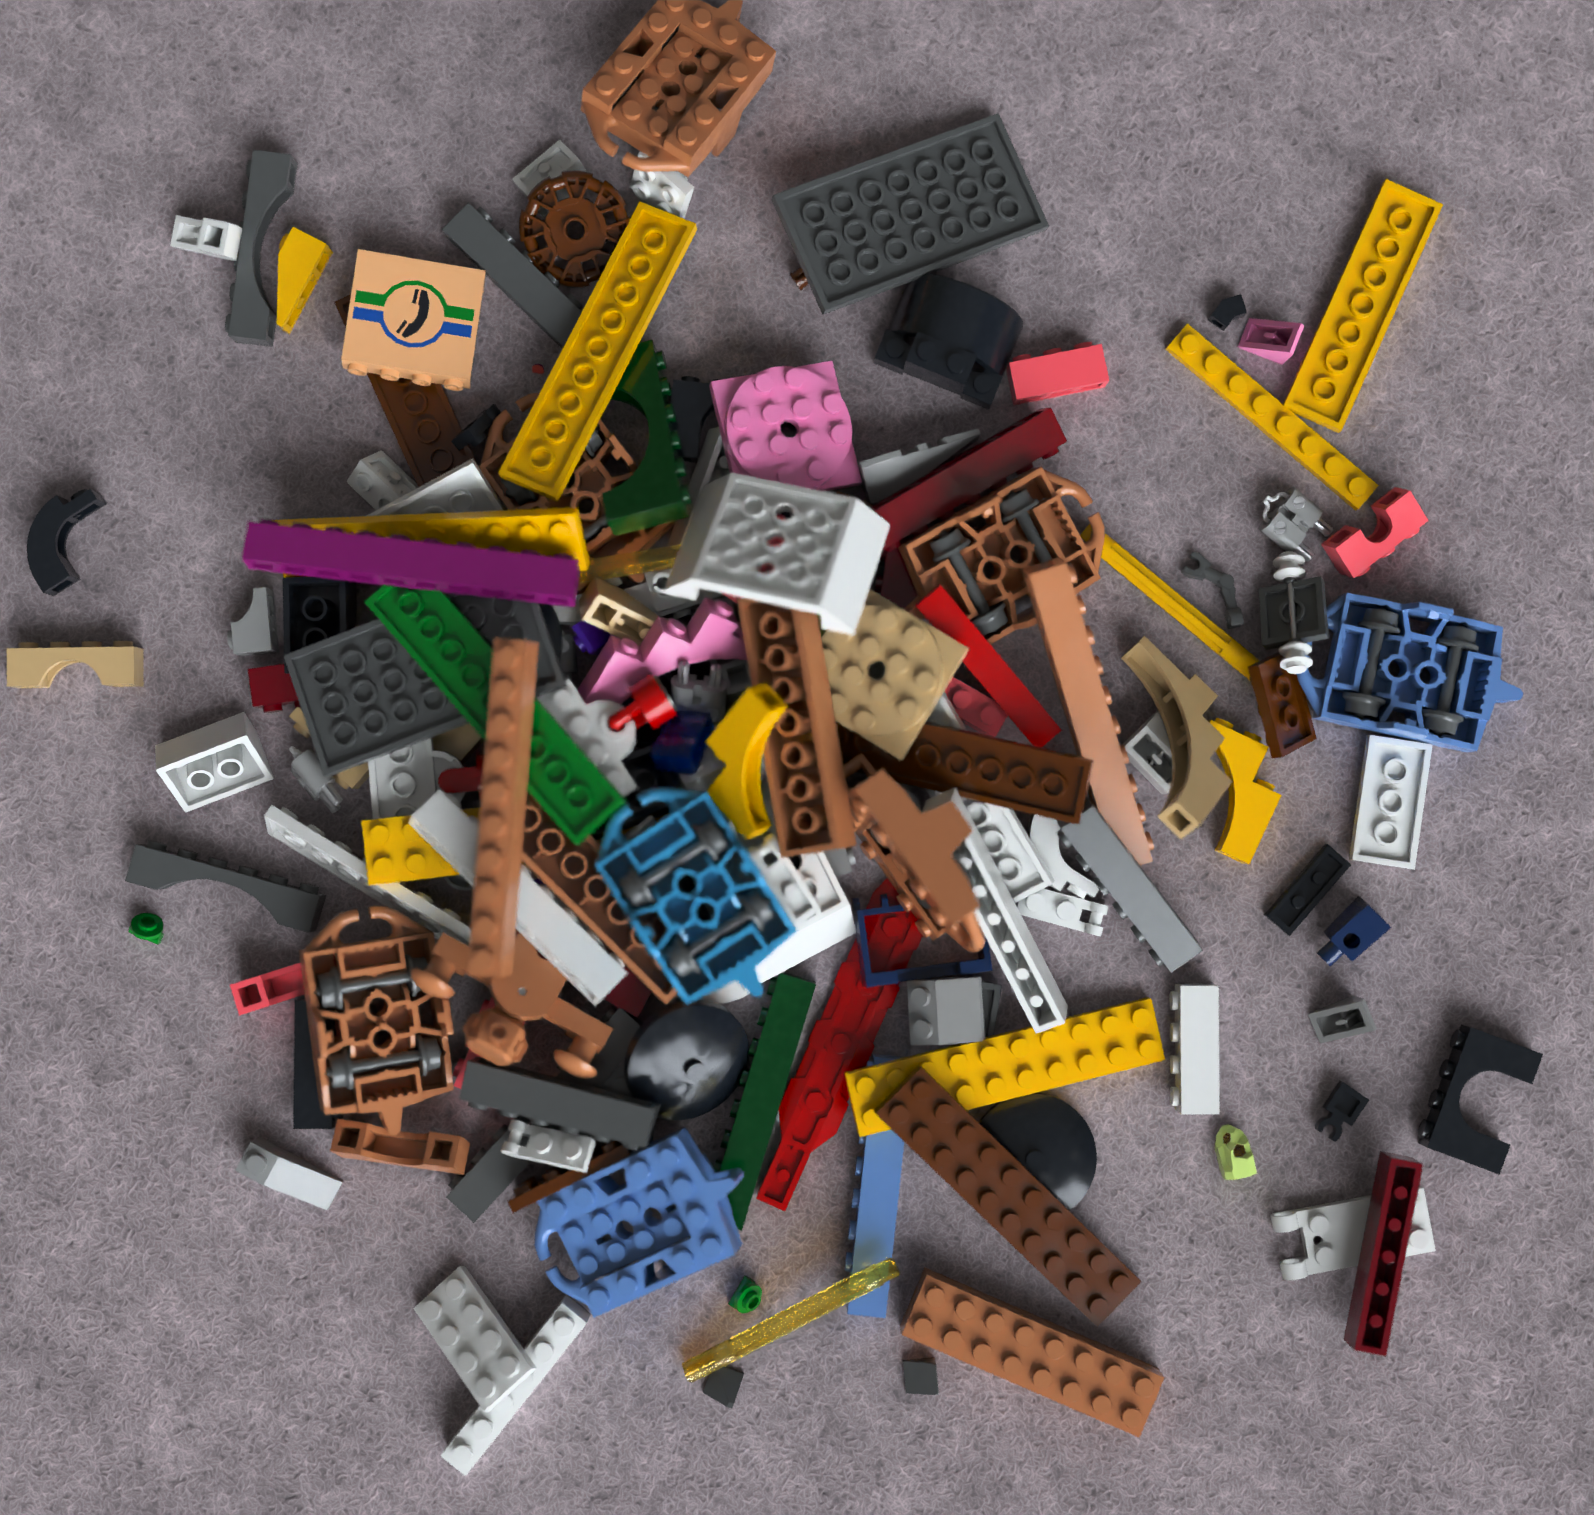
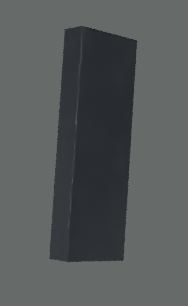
M1325 844L1267 910L1264 916L1287 936H1290L1351 864L1331 846Z

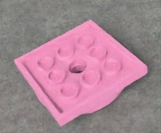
M833 361L798 367H772L756 374L710 382L709 388L730 473L824 492L858 486L862 483L852 443L851 418L840 394ZM784 422L791 423L797 429L796 436L786 437L781 432V424Z

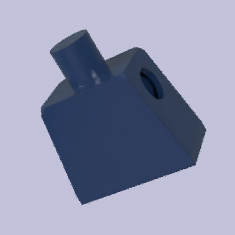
M1358 896L1324 931L1330 941L1317 954L1330 967L1343 954L1353 961L1384 935L1391 926ZM1352 933V937L1349 940H1343L1347 934Z

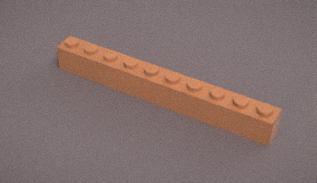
M1059 557L1023 569V576L1077 756L1094 760L1087 790L1090 801L1140 866L1153 862L1150 851L1154 850V844L1149 832H1144L1142 822L1146 821L1145 813L1141 804H1136L1133 794L1138 791L1133 775H1128L1125 766L1126 763H1129L1128 754L1124 745H1119L1117 734L1121 733L1120 726L1115 715H1110L1108 705L1112 704L1111 695L1107 686H1102L1099 675L1103 674L1102 664L1097 655L1093 656L1090 646L1095 643L1093 633L1089 625H1084L1081 615L1086 613L1085 605L1081 596L1075 594L1073 583L1077 582L1075 571L1071 564L1067 565Z
M494 638L467 975L501 978L511 975L513 972L539 643L527 640Z

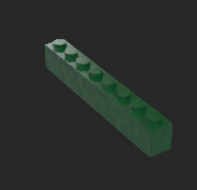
M785 972L779 973L778 978L772 977L766 993L772 996L769 1008L762 1007L757 1025L763 1027L759 1039L755 1037L752 1039L748 1055L754 1058L751 1068H744L739 1086L744 1088L741 1100L734 1099L729 1117L735 1118L732 1130L725 1129L720 1147L726 1149L723 1160L716 1159L714 1165L716 1172L733 1168H740L744 1172L742 1180L727 1194L737 1230L741 1231L816 987L815 981Z

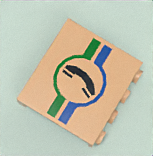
M358 249L341 357L343 369H348L349 373L359 376H365L367 373L380 374L381 378L390 381H398L399 378L411 379L414 384L421 386H430L431 383L442 384L444 388L452 391H462L463 388L470 389L486 270Z

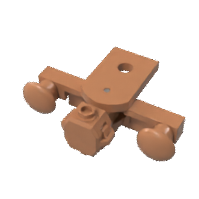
M443 932L429 958L431 961L424 971L416 968L411 970L413 982L421 990L434 997H452L455 993L448 985V982L454 972L462 977L468 974L470 947ZM519 932L515 938L513 972L511 975L501 978L469 975L490 987L495 1007L470 1015L462 1029L466 1037V1045L472 1052L495 1065L506 1066L509 1063L520 1062L528 1048L523 1022L543 1017L566 1030L565 1035L573 1039L567 1051L554 1050L553 1056L556 1063L564 1071L575 1077L583 1079L595 1077L597 1071L590 1065V1062L595 1053H599L603 1049L613 1028L557 997L567 978L551 962L540 958L537 954V949Z

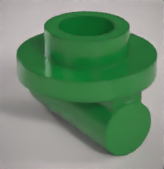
M141 913L131 920L128 932L139 939L148 940L159 945L164 936V933H162L164 923L159 916L153 913Z
M745 1275L728 1304L740 1313L753 1311L761 1302L762 1289L753 1279Z

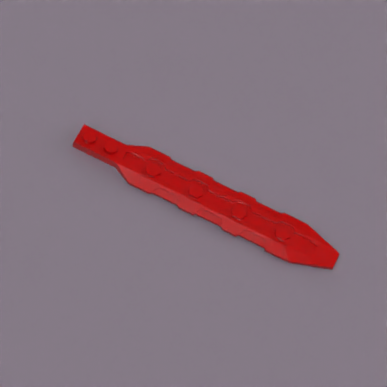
M888 878L872 893L866 909L880 908L881 894H887L889 906L900 905L896 897L899 893ZM911 910L908 912L899 911L864 916L871 973L906 968L913 951L917 950L923 937L915 925V922L918 920ZM856 939L846 961L842 962L830 998L820 1020H817L808 1039L810 1042L795 1077L791 1078L779 1106L782 1139L756 1199L783 1211H786L811 1152L837 1133L849 1106V1094L844 1072L866 1066L875 1047L873 1042L888 1008H892L900 989L898 986L900 982L874 987H862Z

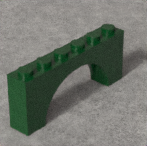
M653 340L638 344L610 399L627 403L639 410L646 417L649 427L648 446L639 467L624 483L602 493L606 521L615 536L688 518L687 505L692 504L689 487L687 484L683 485L682 477L687 476L686 466L683 458L678 457L677 452L678 449H682L681 439L678 430H673L672 425L673 422H677L676 412L673 404L668 403L667 396L672 395V390L668 377H664L662 371L667 369V363L663 351H657Z

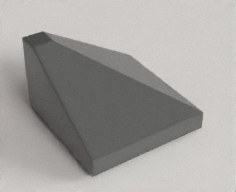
M714 1362L703 1393L732 1409L744 1373Z

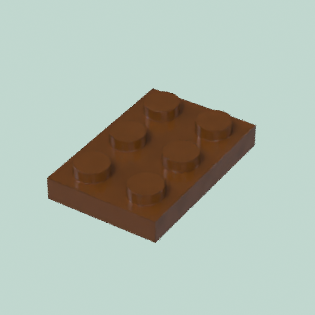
M1279 652L1248 666L1250 682L1258 704V713L1262 719L1266 743L1272 758L1284 757L1317 739L1306 695L1298 682L1297 675L1288 673L1287 670L1280 667V661L1286 657L1280 655Z

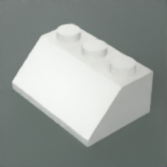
M245 712L155 745L156 771L185 813L274 779L258 733Z

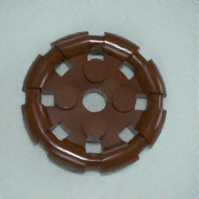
M585 171L561 172L562 175L551 179L549 176L543 179L527 196L529 201L525 210H521L519 217L520 241L524 242L529 253L527 255L542 274L548 271L559 281L560 285L587 287L590 286L591 282L599 280L631 217H628L624 206L627 204L608 181L602 182L594 178L592 173ZM567 188L569 197L559 201L556 191ZM587 189L598 194L595 203L590 199L583 198ZM540 206L549 210L545 221L536 216ZM612 210L616 222L607 225L603 213ZM579 221L583 224L585 232L581 238L574 239L568 235L567 225L569 222ZM544 235L548 246L539 248L536 237ZM606 239L615 243L611 253L602 249ZM557 255L568 261L565 270L554 265ZM592 259L595 267L585 271L582 262Z

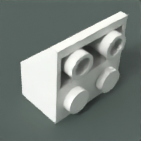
M1157 710L1123 745L1127 751L1129 762L1161 794H1168L1172 780V754L1165 725Z

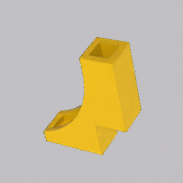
M768 683L749 687L706 741L712 748L714 755L726 764V767L706 792L713 800L715 806L730 819L735 829L747 840L764 834L772 825L761 792V760L770 731L788 707Z
M1223 719L1208 720L1225 737L1215 752L1222 763L1225 774L1233 781L1228 787L1229 805L1225 826L1215 851L1242 864H1250L1281 798V794L1273 791L1274 785L1261 779H1257L1256 783L1253 782L1268 750V746L1262 744V738L1253 733L1244 731L1242 735L1232 730L1234 725Z

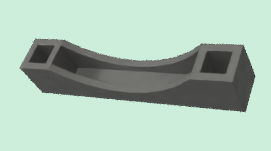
M253 150L252 160L247 162L246 175L249 183L248 190H245L242 196V207L245 213L244 220L240 221L238 225L242 228L237 260L234 261V270L237 272L235 283L231 284L229 291L230 301L232 302L231 314H227L225 321L226 332L236 343L273 347L277 315L268 302L262 284L260 272L261 249L265 234L273 217L281 206L294 195L298 164L291 154Z
M148 840L147 844L135 845L125 879L126 882L155 890L166 889L175 884L194 879L224 882L240 888L256 898L271 913L279 925L308 933L316 932L326 899L325 894L318 893L319 887L301 882L300 886L296 887L288 884V878L270 874L269 879L257 876V869L240 865L238 870L227 867L228 861L209 857L207 862L197 859L198 853L179 848L178 852L175 853L166 850L167 844L158 841Z

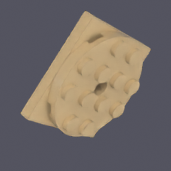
M869 589L855 634L851 635L827 629L821 638L835 721L847 729L856 732L899 760H903L968 653L969 648ZM877 661H881L886 667L885 676L879 680L873 679L870 675V665Z

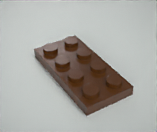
M610 1139V1142H603L604 1145L600 1146V1150L593 1152L587 1173L552 1166L546 1170L547 1173L543 1174L541 1179L536 1180L535 1176H532L517 1184L518 1187L513 1189L514 1194L507 1201L512 1213H515L630 1156L632 1150L623 1147V1142Z

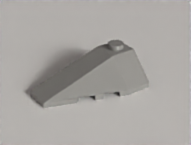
M979 428L944 437L937 441L938 446L931 447L930 443H922L908 450L906 455H902L900 450H896L860 462L861 485L867 503L875 505L952 460L978 440L980 436Z

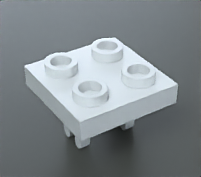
M641 151L638 153V157H649ZM634 169L630 188L639 199L646 201L650 206L685 219L694 186L679 171L645 172Z

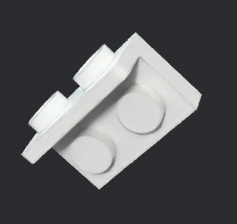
M558 140L512 180L516 187L527 197L538 183L549 176L552 179L562 175L561 172L587 171L580 159L561 140ZM567 188L556 191L559 201L569 197ZM540 206L538 212L542 217H546L549 210Z
M382 450L361 459L347 480V483L375 510L418 488L417 483Z

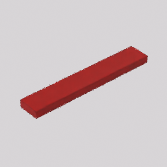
M940 584L915 604L934 628L969 648L962 662L1033 746L1042 748L1062 731Z

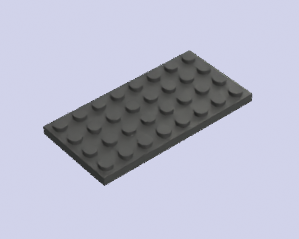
M999 113L774 194L771 199L822 315L917 280L924 274L938 272L1038 234L1049 227Z
M445 593L493 648L494 638L527 640L539 643L535 697L568 686L539 603ZM379 619L284 655L323 774L326 777L333 776L469 723Z

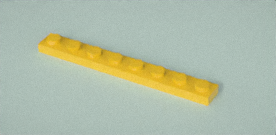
M1188 323L1165 349L1355 511L1364 504L1379 486L1292 411L1284 407L1279 400Z

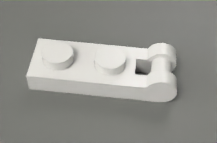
M770 833L762 838V843L756 847L751 845L745 850L796 927L820 911L821 908L788 857L781 858L779 843L774 835ZM771 852L776 860L767 866L762 858Z
M1042 889L1017 902V908L1023 916L1100 937L1103 927H1100L1103 914L1107 915L1109 908L1107 905L1048 889ZM1082 909L1091 911L1088 923L1079 921Z
M518 1120L510 1121L508 1127L510 1134L508 1140L503 1142L501 1148L503 1154L587 1173L596 1144L594 1139L534 1126ZM522 1136L529 1137L526 1147L520 1146Z

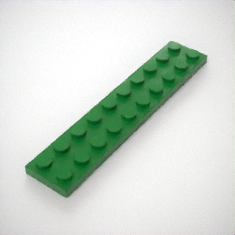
M382 585L365 601V604L486 742L493 647L444 592ZM534 697L527 790L575 845H579L626 803L627 800L542 703Z

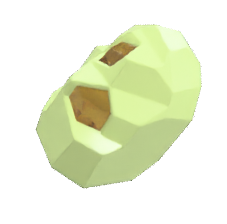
M1229 1124L1222 1125L1215 1140V1151L1222 1177L1225 1180H1236L1256 1174L1254 1156L1246 1135L1242 1130Z

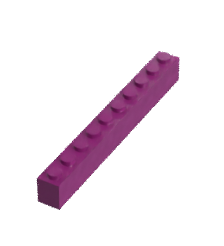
M260 519L259 522L248 521L242 553L243 562L248 569L569 607H575L580 576L578 560L567 554H555L554 557L541 556L539 552L534 550H522L521 553L508 552V549L500 546H490L488 549H481L466 542H457L455 546L443 544L442 541L433 538H425L423 542L412 541L409 537L399 534H393L390 538L378 537L376 533L362 530L358 531L357 534L345 533L343 529L337 527H325V530L312 529L310 525L303 523H293L292 526H284L270 519Z

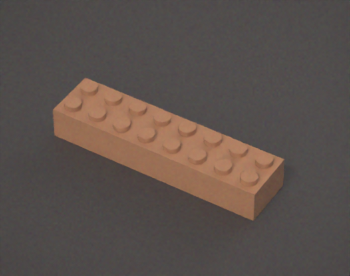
M750 598L737 599L751 684L756 686L768 683L788 706L770 731L763 751L781 858L855 846L857 844L817 613Z
M527 790L521 861L613 954L622 960L624 965L662 1003L667 1004L678 992L655 957L648 951L631 925L623 908L595 867L601 845L591 835L579 845H575ZM657 911L637 915L644 927L649 925L654 933L651 938L657 944L668 929Z
M925 1267L900 1324L901 1334L905 1337L1139 1438L1165 1378L1155 1366Z

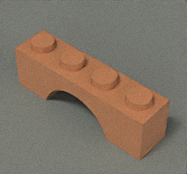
M337 1119L330 1151L342 1158L464 1175L470 1142L458 1135L436 1132L409 1133L400 1131L398 1134L392 1135L385 1128L369 1123Z

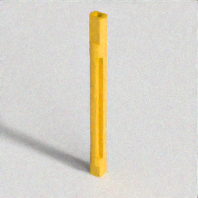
M1090 524L1080 534L1081 538L1086 542L1091 536ZM1105 534L1101 558L1250 681L1248 666L1260 660L1108 534Z

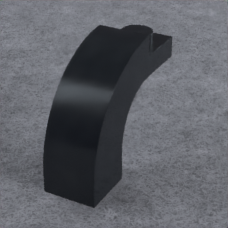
M83 489L71 496L70 502L58 495L54 496L41 508L30 527L27 540V559L35 581L45 594L55 596L80 580L68 560L66 541L71 529L78 522L107 504L102 495L92 489Z

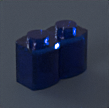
M678 710L675 717L662 724V733L657 741L653 742L650 755L651 759L655 762L657 771L694 775L701 765L704 752L709 747L706 741L715 729L710 713Z

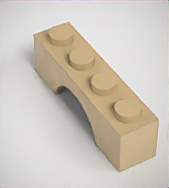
M84 641L82 642V647H70V642H50V648H39V643L20 642L18 643V648H7V686L13 688H50L54 677L61 669L70 664L82 662L89 665L97 673L102 685L110 687H144L143 649L133 646L132 641H113V647H102V642Z

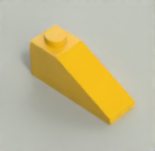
M292 227L290 233H286L279 244L280 252L278 253L277 325L288 334L291 333L333 253L326 243L295 227Z

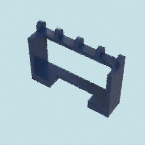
M887 894L880 895V908L864 910L860 909L859 898H852L862 987L896 984L914 979L993 971L990 947L984 935L985 943L983 948L978 951L979 959L871 973L864 916L905 910L901 905L889 906Z

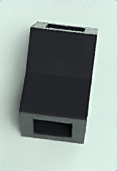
M1239 294L1223 299L1208 321L1224 331L1232 320L1244 317L1247 310L1242 295Z

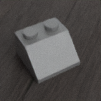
M934 977L907 981L911 1045H947L982 1042L985 1039L981 977Z

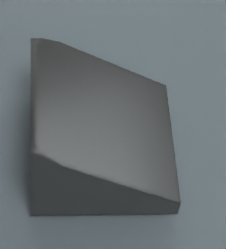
M934 1357L903 1360L906 1393L939 1395Z

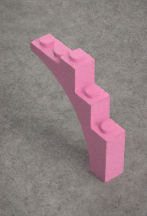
M705 597L687 627L675 619L667 620L658 616L640 646L631 639H620L611 635L577 691L586 705L597 700H611L621 705L631 696L628 690L630 686L649 674L653 676L656 674L658 677L677 669L680 661H684V664L685 661L693 664L719 659L747 660L741 622L737 623L733 608L728 603L722 600L715 602Z

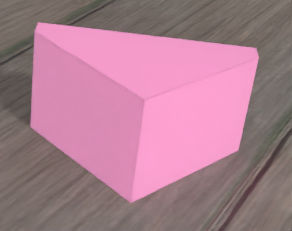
M1249 318L1238 347L1283 365L1293 355L1304 325L1295 322Z

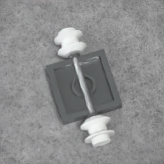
M1286 551L1279 554L1273 560V566L1278 569L1273 574L1274 579L1283 584L1258 588L1262 646L1265 650L1279 648V654L1286 657L1280 661V667L1287 670L1288 673L1299 674L1305 672L1313 664V660L1306 656L1312 651V647L1306 643L1329 639L1325 584L1321 576L1301 580L1306 575V571L1300 568L1305 563V558L1294 551Z

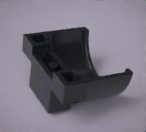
M924 274L917 280L906 283L890 325L886 329L875 355L874 364L901 375L903 373L960 395L961 399L989 410L1022 330L1023 321L1019 314L1005 302L977 287L940 275ZM904 336L915 337L912 346L904 341ZM975 361L985 368L983 372L971 371Z

